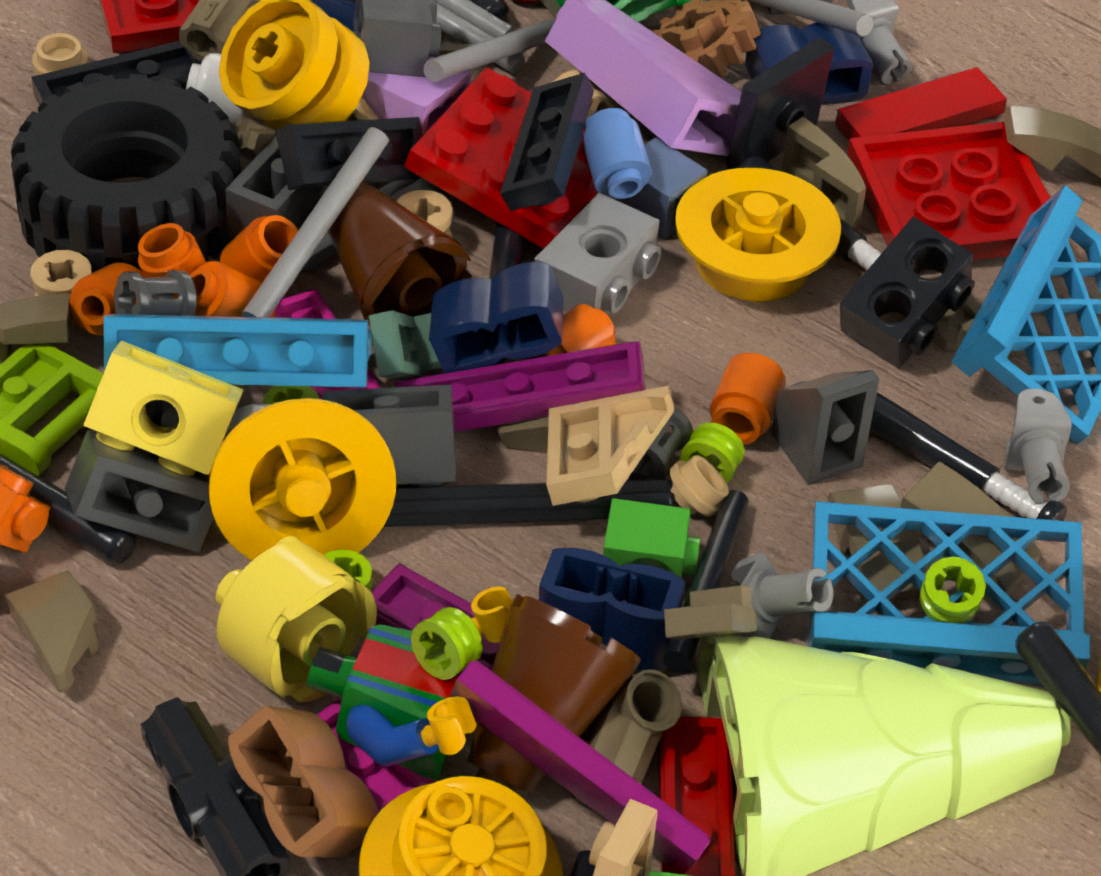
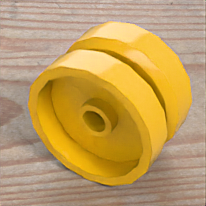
M261 0L250 7L231 29L222 49L219 77L224 94L234 105L252 117L261 119L267 126L278 130L285 127L288 122L292 124L345 121L356 109L367 86L370 62L365 43L337 19L330 18L311 0Z

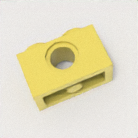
M121 340L111 353L83 426L98 431L96 438L115 449L133 451L136 446L158 455V462L173 472L194 476L196 471L209 476L215 455L223 443L244 389ZM152 400H164L171 403L178 412L179 423L170 427L156 425L147 415L146 403Z

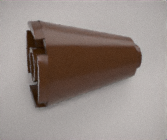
M362 181L328 230L363 318L368 320L369 327V315L393 310L415 317L431 313L433 295L439 289L455 281L472 278V275L466 269L467 260L471 261L469 254L459 242L367 182Z
M515 594L507 612L492 672L580 737L632 676L641 659L633 651L612 638L607 646L602 644L603 638L590 630L591 626L537 599L526 595L523 598L521 595ZM477 723L467 762L479 768L475 777L492 780L508 787L514 792L519 789L530 795L547 774L482 724Z

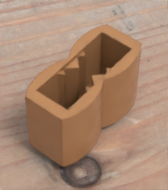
M263 706L228 736L230 755L237 772L252 790L263 796L264 809L269 825L277 839L290 852L299 857L345 858L363 843L366 832L379 811L367 786L355 774L345 769L340 743L332 729L323 719L310 711Z

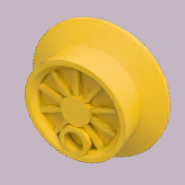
M747 167L711 174L693 184L684 193L676 209L675 226L678 238L685 250L695 259L696 267L701 277L717 291L745 301L762 302L777 300L799 290L811 273L820 269L832 258L837 250L841 236V223L838 212L824 193L799 177L772 169Z
M314 398L290 399L277 402L245 418L227 435L220 445L209 476V499L216 524L227 541L250 560L255 559L287 536H295L322 555L340 549L353 550L359 553L370 544L383 528L390 515L396 494L394 461L384 438L378 430L354 410L335 402Z
M472 776L451 777L435 783L422 785L390 801L373 819L366 832L359 855L358 867L359 876H563L562 864L556 846L531 806L508 787L492 780Z

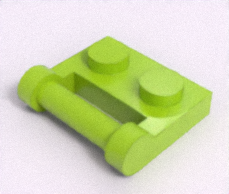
M48 343L22 345L0 364V454L5 455L39 476L51 465V456L84 427V422L104 373ZM71 390L80 394L73 403L35 437L24 433Z

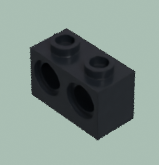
M913 216L839 303L841 331L899 369L912 353L919 356L929 347L938 331L937 323L949 309L956 312L969 298L975 285V281L972 280L973 254ZM932 269L940 272L942 275L933 279H926L918 276L917 273L922 270ZM890 312L900 313L906 317L904 320L896 323H889L880 319L882 315Z

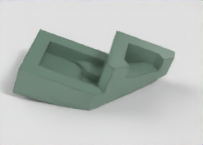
M391 310L369 315L379 377L410 380L424 377V371L442 368L429 341L431 313L412 317Z

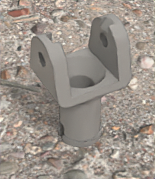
M847 0L850 9L868 14L873 18L874 25L870 34L859 37L882 82L891 84L893 79L895 82H898L905 78L911 72L913 63L906 56L892 34L899 13L897 3L894 0Z
M1034 388L1026 389L1017 396L1012 436L1007 440L1005 449L1004 470L1024 471L1030 498L1036 503L1042 504L1044 499L1042 491L1046 492L1047 501L1049 502L1061 501L1070 490V482L1065 474L1063 460L1072 425L1069 414L1057 396L1046 390Z
M764 552L740 560L731 573V581H736L739 586H750L751 608L756 611L757 630L732 635L743 637L757 636L769 639L780 620L787 614L826 611L831 606L833 600L831 579L826 578L814 581L823 579L826 575V572L820 568L780 575L776 572Z

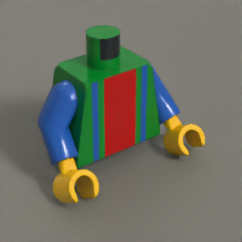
M500 586L483 590L477 594L471 603V609L475 617L470 619L477 626L480 635H484L486 640L493 643L500 642L507 612L512 602L508 591ZM381 624L370 628L357 658L319 647L309 671L307 687L342 698L336 726V733L340 739L359 747L380 766L397 764L421 776L438 781L448 755L458 753L466 742L464 734L472 733L477 728L468 700L459 696L450 697L457 678L465 668L452 679L442 680L433 677L423 669L412 650L411 636L413 630Z

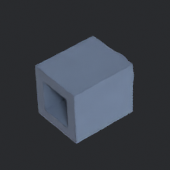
M655 137L644 145L652 169L651 179L638 194L630 198L614 199L659 219L658 236L666 240L677 232L675 218L680 199L693 184L707 177L708 170Z

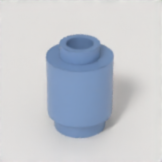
M608 108L600 110L586 120L584 124L585 132L582 136V144L595 188L599 193L616 199L630 198L638 194L652 177V169L639 126L623 109Z

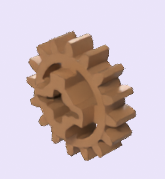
M692 0L683 4V6L675 7L676 15L672 18L661 17L657 20L660 29L652 30L653 33L721 78L727 75L725 69L730 64L742 65L745 62L742 52L755 50L757 46L754 38L761 35L757 25L758 22L747 0L743 2L741 0H710L707 2Z

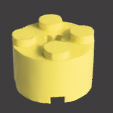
M287 536L281 539L275 546L253 559L243 570L236 569L229 572L219 583L215 596L216 602L221 606L217 620V639L223 653L272 692L284 699L285 696H291L298 702H310L327 694L307 687L309 671L318 648L323 647L350 656L360 636L366 639L370 628L376 624L377 606L373 593L356 578L295 536Z

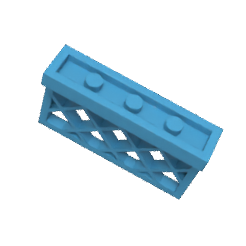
M1065 185L1028 218L951 362L969 377L983 367L1017 396L1026 389L1036 388L1053 393L1062 403L1058 389H1071L1079 409L1078 416L1065 405L1063 406L1071 418L1072 427L1069 438L1078 444L1089 436L1101 411V327L1096 317V314H1101V299L1089 298L1082 277H1095L1101 294V235L1076 215L1083 199ZM1069 238L1085 250L1089 262H1076L1068 241ZM1050 276H1063L1071 299L1057 298ZM1030 313H1044L1052 336H1038ZM1063 313L1077 314L1084 336H1071ZM1010 351H1025L1033 375H1027L1007 359ZM1044 351H1058L1066 375H1052ZM1077 351L1091 352L1098 374H1085Z
M107 314L104 316V371L111 353L122 340L231 385L367 386L368 360L374 347L371 328H368V320Z
M815 502L813 510L812 569H823L826 575L823 579L814 581L830 578L832 586H834L845 577L869 602L855 613L835 611L810 612V631L807 638L808 647L838 653L856 652L873 655L924 669L933 663L1003 681L1042 684L1017 652L1015 641L1024 629L1036 623L1025 610L1046 593L1066 612V630H1054L1082 667L1086 669L1090 661V634H1084L1082 522ZM828 523L854 525L870 541L847 559L828 540ZM877 527L886 528V529H884V530L881 532ZM904 529L919 530L937 547L914 564L891 539ZM945 533H953V534L948 537ZM969 535H982L992 540L1003 553L984 569H981L957 545ZM1011 538H1020V539L1015 542V541H1013ZM1036 540L1065 542V563L1050 575L1024 551ZM878 550L903 573L881 592L857 569L860 564ZM946 555L947 557L963 558L975 564L984 576L986 583L985 594L1004 613L991 624L974 623L972 620L965 624L935 622L928 615L923 619L905 617L889 600L911 582L921 591V586L925 579L924 572L933 563ZM827 560L836 568L828 575ZM1010 561H1013L1037 584L1035 588L1017 603L991 579L993 575ZM1064 577L1066 591L1058 584ZM954 592L949 597V602H961L964 593ZM878 610L882 615H872V614L875 613V612ZM1013 621L1017 626H1009L1008 624Z

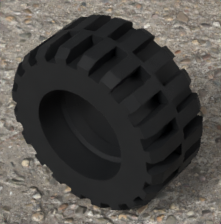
M130 74L129 79H114V75L97 77L96 83L84 85L82 82L68 86L64 95L60 97L55 94L51 95L40 104L38 113L32 111L19 128L20 132L13 140L11 148V168L22 234L27 244L35 249L36 255L39 257L55 250H71L82 254L89 260L92 273L113 263H127L141 270L138 264V243L140 239L150 229L167 223L178 224L184 231L191 233L206 262H208V255L216 257L228 244L225 189L241 173L239 138L235 127L229 122L227 114L214 101L209 102V99L197 89L190 86L185 90L175 80L162 77L160 81L148 80L146 75ZM126 177L149 178L146 180L129 183L108 182L111 180Z

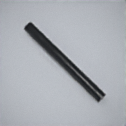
M730 490L729 494L722 500L683 607L690 606V592L719 588L749 504L748 497L743 492ZM700 638L671 639L663 659L666 667L678 673L687 671L691 666Z

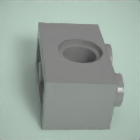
M598 193L535 257V262L549 263L564 297L563 314L577 304H587L593 308H598L607 315L610 312L617 313L624 305L629 291L641 278L648 279L651 277L661 258V248L657 246L659 219Z

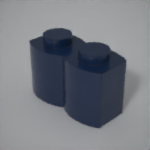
M818 22L802 29L791 25H772L760 28L761 35L754 38L757 47L755 50L746 52L745 66L751 79H753L808 43L821 37L835 47L822 102L845 103L857 100L868 94L873 62L859 35Z
M528 262L514 265L499 272L492 279L469 278L455 281L442 287L433 295L429 341L444 373L492 366L503 357L524 359L539 356L551 351L562 343L564 297L551 265L543 262Z
M557 548L552 550L539 585V601L591 626L590 630L603 638L602 644L607 646L612 638L633 651L641 659L636 668L637 670L661 671L668 669L663 659L671 640L666 638L664 609L681 608L683 606L685 581L674 573L659 567L644 564L618 565L608 557L590 550Z

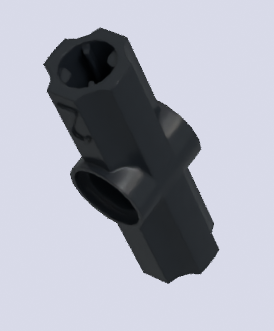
M177 697L157 705L152 715L141 723L142 739L145 742L146 748L149 749L156 766L161 770L167 781V789L172 807L187 837L191 841L198 838L201 840L221 876H284L290 872L289 856L261 811L259 794L252 790L241 778L234 766L231 755L228 756L197 702H185Z

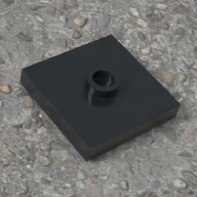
M819 37L743 85L727 161V170L739 168L741 163L750 156H759L769 162L783 153L788 126L800 118L804 117L814 125H817L835 50L834 46Z

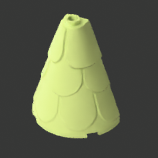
M732 634L702 637L696 655L695 665L706 717L722 716L737 786L733 815L734 850L740 876H806L864 850L872 852L945 817L952 820L959 819L1052 776L1057 765L1061 746H1067L1070 742V718L1060 705L1056 704L1054 697L1048 691L933 663L924 669L873 655L856 652L838 653L757 636L743 637Z

